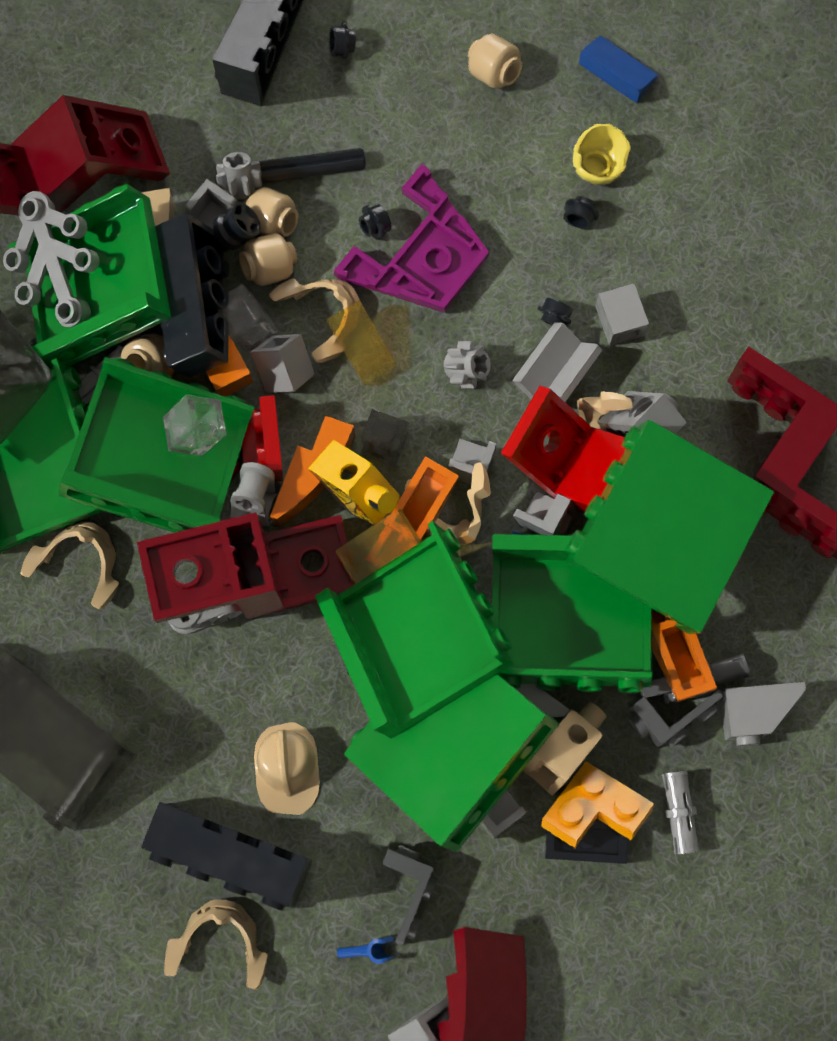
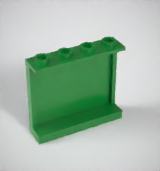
M128 184L116 187L110 193L92 202H87L81 208L69 213L81 216L86 220L87 231L82 238L75 239L65 236L59 227L49 224L54 239L78 249L86 248L93 250L99 256V265L92 273L78 271L71 262L61 259L74 298L85 300L88 303L91 316L90 319L71 328L64 327L59 323L55 316L58 299L47 270L40 289L41 299L37 305L32 306L37 344L23 351L25 365L46 373L54 369L51 360L57 358L66 365L71 366L171 319L151 200ZM75 221L73 222L72 227H71L72 232L74 231V229H75V227H76V222H75ZM36 235L28 253L30 262L26 269L27 278L39 245ZM17 241L9 244V249L15 248ZM87 255L85 256L84 261H83L84 266H85V265L87 264V262H88V256H87Z
M104 357L95 390L68 467L65 469L60 484L58 496L173 533L219 522L246 429L255 407L246 404L243 399L236 396L228 395L224 397L212 393L201 384H185L173 380L169 374L155 370L149 372L137 368L132 362L123 358L111 359Z
M57 358L51 360L54 367L53 370L0 391V552L104 511L58 496L60 484L72 456L88 406L81 400L78 389L82 388V383L74 367H69Z
M649 419L638 427L633 425L622 442V447L626 448L620 461L614 460L606 471L603 481L608 484L601 497L595 495L589 503L584 514L589 519L582 532L576 530L569 540L565 551L570 554L565 564L568 566L577 565L677 622L675 627L688 634L701 633L774 491Z
M433 521L428 523L433 534L432 536L338 595L329 588H326L315 596L374 731L391 739L514 664L508 653V650L512 648L509 639L500 627H495L491 616L495 613L490 602L482 593L478 594L474 583L478 581L474 570L467 561L462 562L457 552L462 549L459 540L451 529L443 530Z
M493 534L491 606L495 614L491 616L495 627H500L509 639L512 648L508 650V653L514 663L498 673L516 689L520 688L521 684H537V688L541 690H559L561 685H577L578 690L595 692L602 690V686H618V690L621 692L638 693L643 691V687L651 686V608L577 565L568 566L565 564L570 554L565 549L572 536Z
M496 674L392 739L374 731L369 721L364 728L354 734L350 746L344 752V755L439 846L458 852L560 724L549 714L534 705L502 676Z

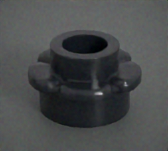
M342 22L341 26H331L329 49L332 56H342L343 59H346L349 52L355 51L356 36L355 31L349 30L347 23Z
M577 196L575 199H568L565 202L566 206L563 217L569 225L585 230L591 227L593 220H598L599 212L594 209L595 203L591 199Z
M380 204L372 207L365 205L362 208L363 215L359 217L361 230L367 237L372 236L374 239L380 240L384 237L385 233L391 230V221L388 213Z
M546 297L543 306H538L537 308L538 311L543 313L540 320L547 324L553 325L554 322L571 323L570 317L574 309L557 300Z

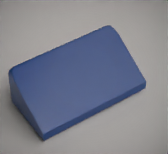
M601 35L588 44L580 53L579 64L636 104L658 78L655 72Z

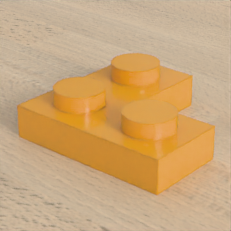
M586 761L543 817L541 827L576 848L596 819L632 840L652 812L654 803Z

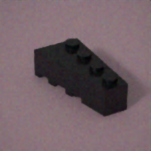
M304 0L242 1L212 58L215 79L218 80L221 94L262 106Z
M185 212L156 225L155 228L171 319L160 323L165 345L163 355L167 367L191 378L228 363L229 322L223 316V308L229 306V294L223 288V278L229 276V263L226 260L223 261V252L230 249L224 247L218 241L211 227Z
M160 801L141 846L142 849L151 852L148 858L151 861L170 868L173 861L188 866L186 874L206 882H209L210 876L226 881L224 889L245 897L247 892L251 891L263 896L261 903L284 911L285 906H296L313 861Z

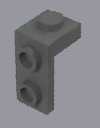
M717 690L670 728L648 700L643 697L627 710L632 716L628 721L641 738L648 736L657 748L665 742L671 748L689 734L685 726L697 718L700 723H703L720 709L716 702L723 695Z
M399 845L397 852L388 849L382 865L420 880L395 943L403 946L406 938L414 941L423 918L416 915V911L421 899L429 902L438 879L431 876L433 867L419 862L422 854Z

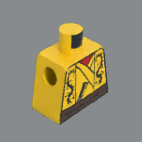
M335 440L326 447L308 468L346 511L370 524H378L386 514L391 513L396 508L400 495L373 464ZM344 469L351 472V479L343 480L341 478Z

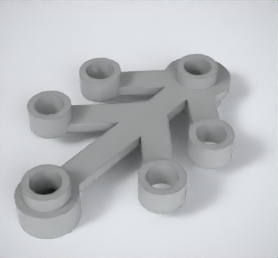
M38 191L29 192L22 198L19 204L18 214L23 225L16 246L5 252L3 264L9 271L24 272L29 266L30 259L28 253L36 235L39 245L27 281L18 284L15 289V299L21 305L30 307L37 305L41 299L40 289L48 270L58 299L55 316L62 326L71 328L90 319L91 310L85 300L74 298L61 259L71 262L78 271L92 273L99 265V256L93 250L86 248L78 249L53 238L49 224L59 227L65 236L75 239L82 238L87 231V222L83 217L58 212L46 194ZM75 221V222H76V227H75L74 231L72 232L71 227H72L73 222ZM87 255V256H88V262H87V264L84 266L83 261H84L85 256ZM16 256H18V262L15 265L14 261ZM29 290L30 295L29 298L26 299V293Z

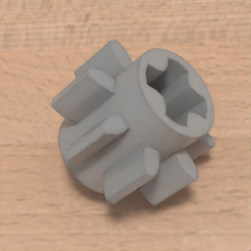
M230 153L224 157L223 164L216 165L218 187L223 190L227 189L228 194L235 199H246L255 191V187L262 186L260 162H251L250 156L246 153Z
M458 341L457 348L447 350L448 354L444 359V370L450 378L451 384H460L461 388H476L477 381H486L491 363L488 354L484 351V346H474L473 341Z

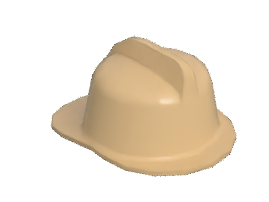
M294 722L268 727L257 740L254 752L256 786L260 801L272 813L301 815L313 806L319 794L320 778L314 737L305 727Z

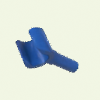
M387 935L372 940L369 945L338 948L337 956L338 958L363 956L369 957L374 963H384L397 957V955H386L382 949L383 943L395 941V938Z

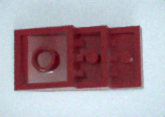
M470 927L454 930L457 973L446 976L450 1019L438 1023L440 1041H525L527 972L524 936Z

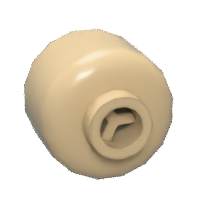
M491 33L483 36L480 40H476L468 51V68L471 75L489 87L499 89L506 85H511L521 73L522 61L518 47L499 35Z
M259 188L243 202L255 212L259 219L261 229L257 236L278 233L284 238L291 235L297 226L298 211L294 201L288 195L270 188Z
M272 233L249 239L245 243L243 251L239 253V262L242 272L248 281L253 280L256 285L267 286L286 280L291 276L293 264L297 262V253L290 241L286 242L280 234Z
M146 334L134 338L124 346L121 352V358L132 362L137 368L149 372L155 370L162 371L170 376L175 371L167 367L163 355L165 345L162 335Z

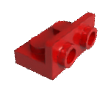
M275 395L259 397L260 408L254 409L242 442L243 464L254 462L265 465L274 472L275 482H282L284 480Z

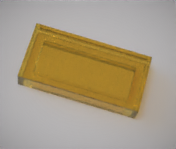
M360 300L325 319L363 385L397 366Z
M398 509L335 550V553L354 584H357L421 543V540L402 509Z

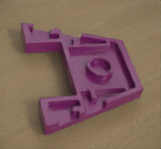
M421 164L402 187V194L427 211L429 215L387 266H382L359 248L353 246L334 269V276L340 280L444 313L489 258V251L465 218L460 216L448 200L446 192H442L431 177L429 169L424 164Z

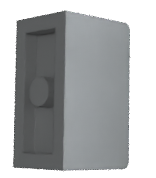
M554 322L512 381L530 399L533 398L540 385L550 388L566 402L602 352V349L598 344L581 342L563 323Z

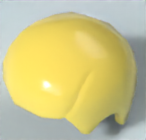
M610 124L593 125L584 131L574 147L573 166L576 168V173L583 180L594 185L612 183L626 169L628 154L631 150L630 143L620 129Z

